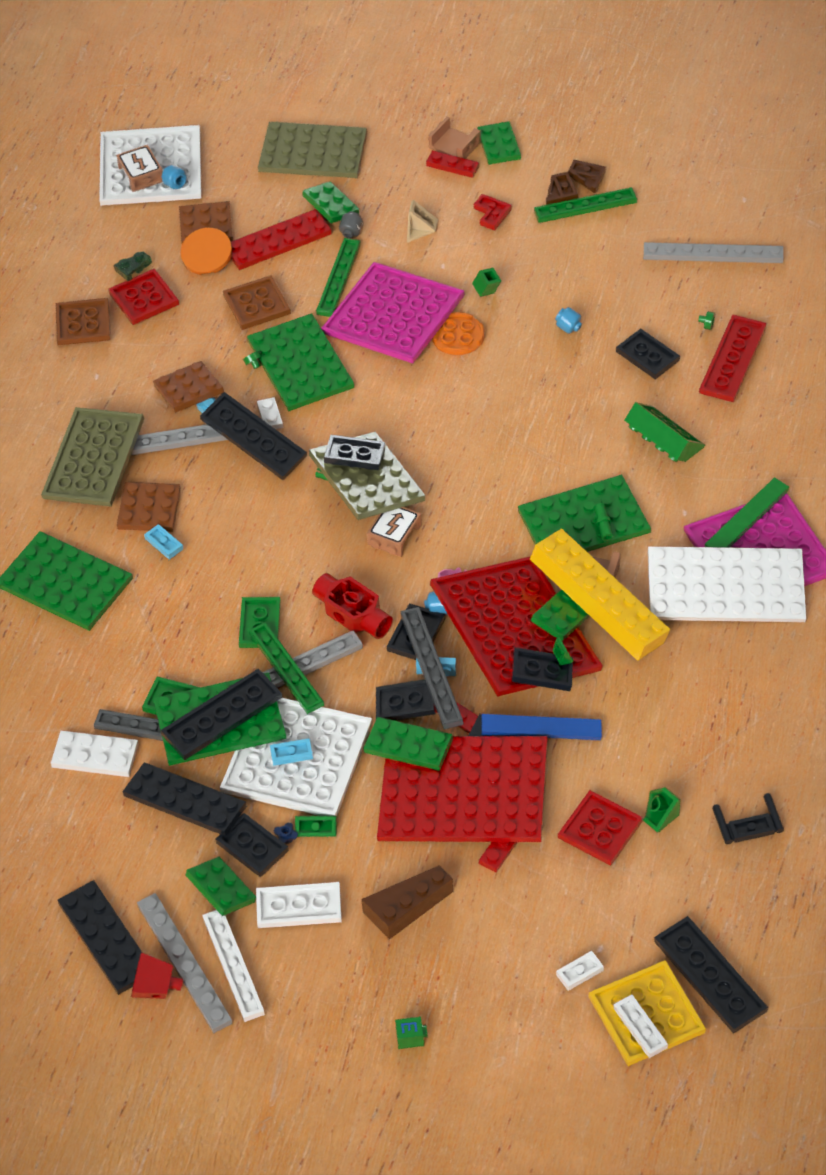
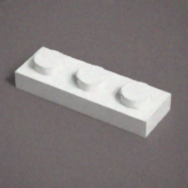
M633 995L614 1004L613 1009L648 1058L668 1048L667 1042Z

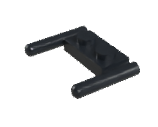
M766 793L763 796L769 813L730 821L728 824H726L720 805H713L712 809L725 844L742 842L784 831L770 793Z

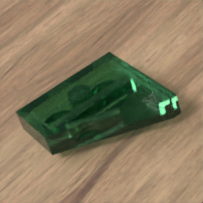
M143 251L135 253L128 259H121L113 266L119 275L130 281L132 279L131 275L135 271L140 273L152 263V260Z

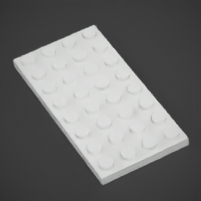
M648 547L650 611L660 620L806 621L802 549Z

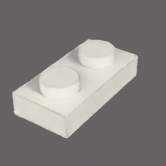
M275 398L257 401L261 419L275 429L283 428Z
M591 951L557 970L556 976L569 991L604 971V966Z

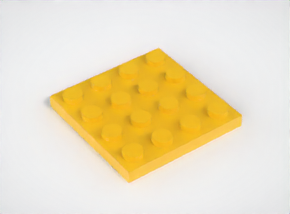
M665 960L589 992V999L627 1066L648 1058L613 1009L615 1003L630 995L634 996L668 1044L667 1049L706 1033L705 1026Z

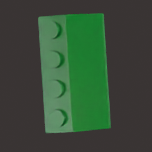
M635 402L624 419L629 424L628 427L631 430L639 431L643 434L641 436L643 439L655 443V448L662 452H667L669 454L668 457L675 462H686L705 447L704 443L654 406Z

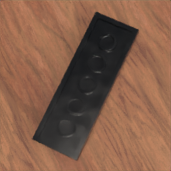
M225 392L200 415V420L282 480L307 457L305 450Z
M258 668L163 728L161 735L185 761L280 700L282 693Z
M145 762L122 791L123 795L127 798L223 836L228 834L247 807L246 801Z
M93 880L57 900L59 906L116 993L119 995L132 988L142 951L96 882Z
M689 916L654 937V942L733 1034L768 1012V1006Z

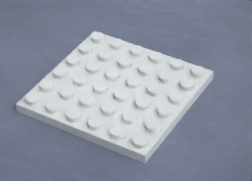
M200 125L101 132L100 206L201 199ZM148 144L162 171L167 166L175 165L185 171L187 175L186 183L180 189H172L161 182L132 192L127 174L123 168H118L116 155Z
M281 698L277 703L287 739L236 750L221 783L220 792L319 816H337L372 726V718L325 707L307 714L298 701ZM310 738L313 759L273 766L270 745Z

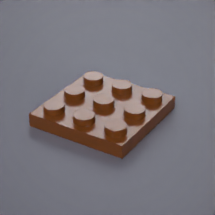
M230 201L179 206L182 244L188 235L201 228L219 229L228 236L230 242L233 241Z
M272 275L223 291V296L241 330L291 314L290 307Z
M108 298L56 303L57 345L110 340Z
M202 361L195 362L190 366L153 380L154 387L175 413L224 392L223 386Z
M125 482L117 520V529L150 531L159 524L166 531L173 532L180 484Z

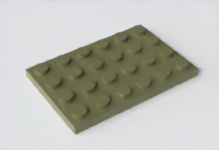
M269 122L258 164V172L358 178L367 128Z
M75 407L42 491V498L112 507L144 422L143 414Z
M376 432L352 437L382 441ZM386 444L379 470L324 463L327 445L309 450L311 459L357 520L425 501L426 495Z

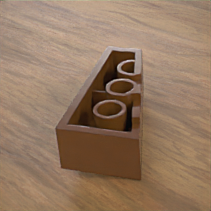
M440 865L363 898V913L390 940L453 893V878Z

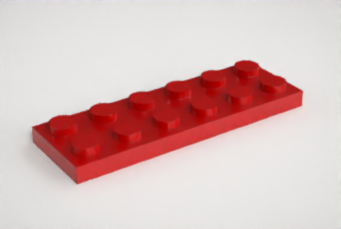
M317 209L231 241V259L238 270H242L332 234L331 228Z
M732 314L699 388V394L734 403L765 332L767 323Z

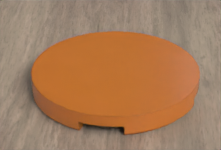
M201 228L192 232L184 240L180 252L181 259L185 267L195 274L216 273L222 270L230 261L232 245L228 236L223 231L216 228Z
M462 312L451 313L432 338V342L437 349L450 355L468 354L478 349L483 343L485 335L484 326L477 319L473 318L471 314Z

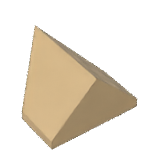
M414 200L411 201L408 213L407 243L434 233L438 222L436 217Z

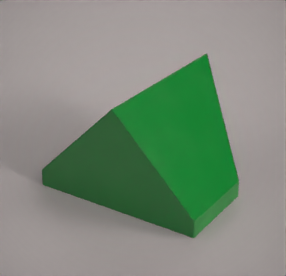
M666 787L651 790L643 821L656 832H660L679 816L681 799Z

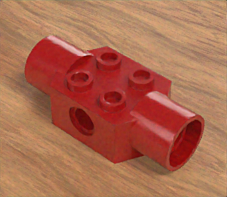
M325 573L315 582L312 594L325 603L326 614L355 633L364 630L376 639H381L388 633L393 623V617L380 609L379 595L351 576L338 580L329 573Z

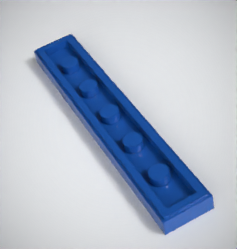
M482 714L481 735L547 736V738L601 740L602 738L601 719Z

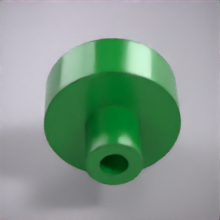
M708 311L706 316H699L698 322L704 323V329L712 330L715 313Z
M256 351L243 358V361L246 365L252 364L253 368L256 369L260 366L258 359L261 358L259 351Z

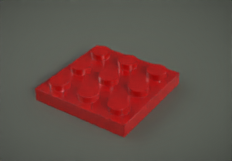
M155 268L108 289L110 296L132 325L179 305V299Z
M589 790L559 831L558 839L611 866L642 823L643 817Z

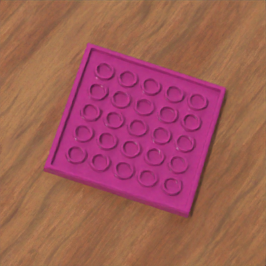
M373 262L321 329L326 335L414 363L465 296V292L458 288Z
M787 493L730 547L802 549L804 587L826 579V550ZM746 504L684 526V532L694 547H705V543Z

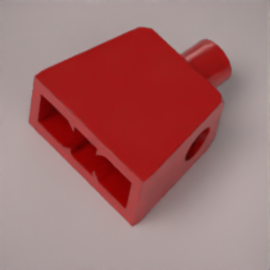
M141 953L131 997L165 999L168 989L181 991L183 978L171 976L172 964Z

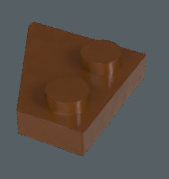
M573 160L568 173L571 178L593 193H596L606 172V167Z
M568 172L551 176L546 205L578 198V193Z

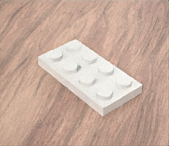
M60 731L51 766L52 768L130 777L139 743L135 739Z
M339 882L256 888L258 928L342 922Z

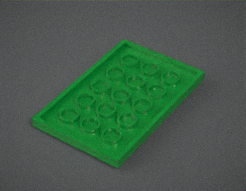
M312 313L247 336V341L253 351H259L261 358L258 360L288 412L355 388L353 380Z
M623 475L518 506V512L535 545L560 529H563L587 552L651 533V527ZM598 503H604L607 516L611 519L610 526L614 537L609 541L602 540L600 529L596 525L597 518L593 507Z
M39 531L0 576V589L90 631L131 582L133 576L132 573Z
M269 672L263 673L271 681ZM241 679L153 698L160 731ZM277 702L185 761L162 736L169 766L287 739Z

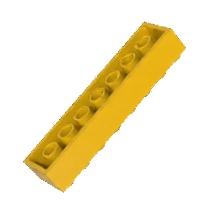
M563 529L558 530L535 545L530 560L637 661L664 644L670 628Z

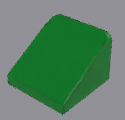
M558 637L555 641L553 653L559 664L573 663L560 637Z

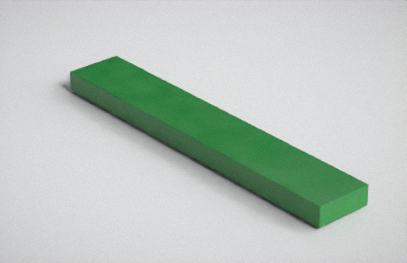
M631 187L534 207V213L538 223L634 204L637 203V197Z
M343 239L316 309V315L330 317L337 309L361 246V240Z
M774 477L705 543V547L730 548L789 491V486Z
M264 622L250 629L249 635L304 711L309 714L323 707L324 701L268 624Z

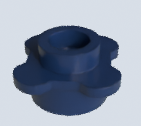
M286 823L284 826L274 829V834L284 844L291 843L298 836L297 832L293 830L292 823Z

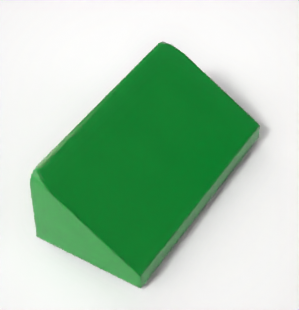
M295 816V832L298 834L297 837H336L337 816Z

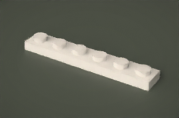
M217 910L202 915L244 1022L265 1015L226 916H221Z

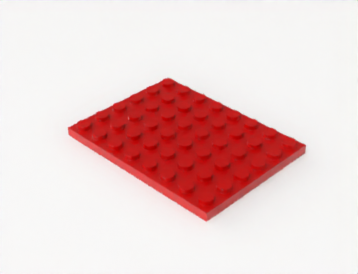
M530 557L431 579L430 586L497 697L539 687L511 682L515 647L554 654L553 648L557 639L531 621L532 615L557 593L543 571L530 560ZM577 627L562 641L570 656L573 657L572 678L599 672L603 667L584 635Z
M453 736L440 771L385 758L377 840L408 842H542L547 736Z

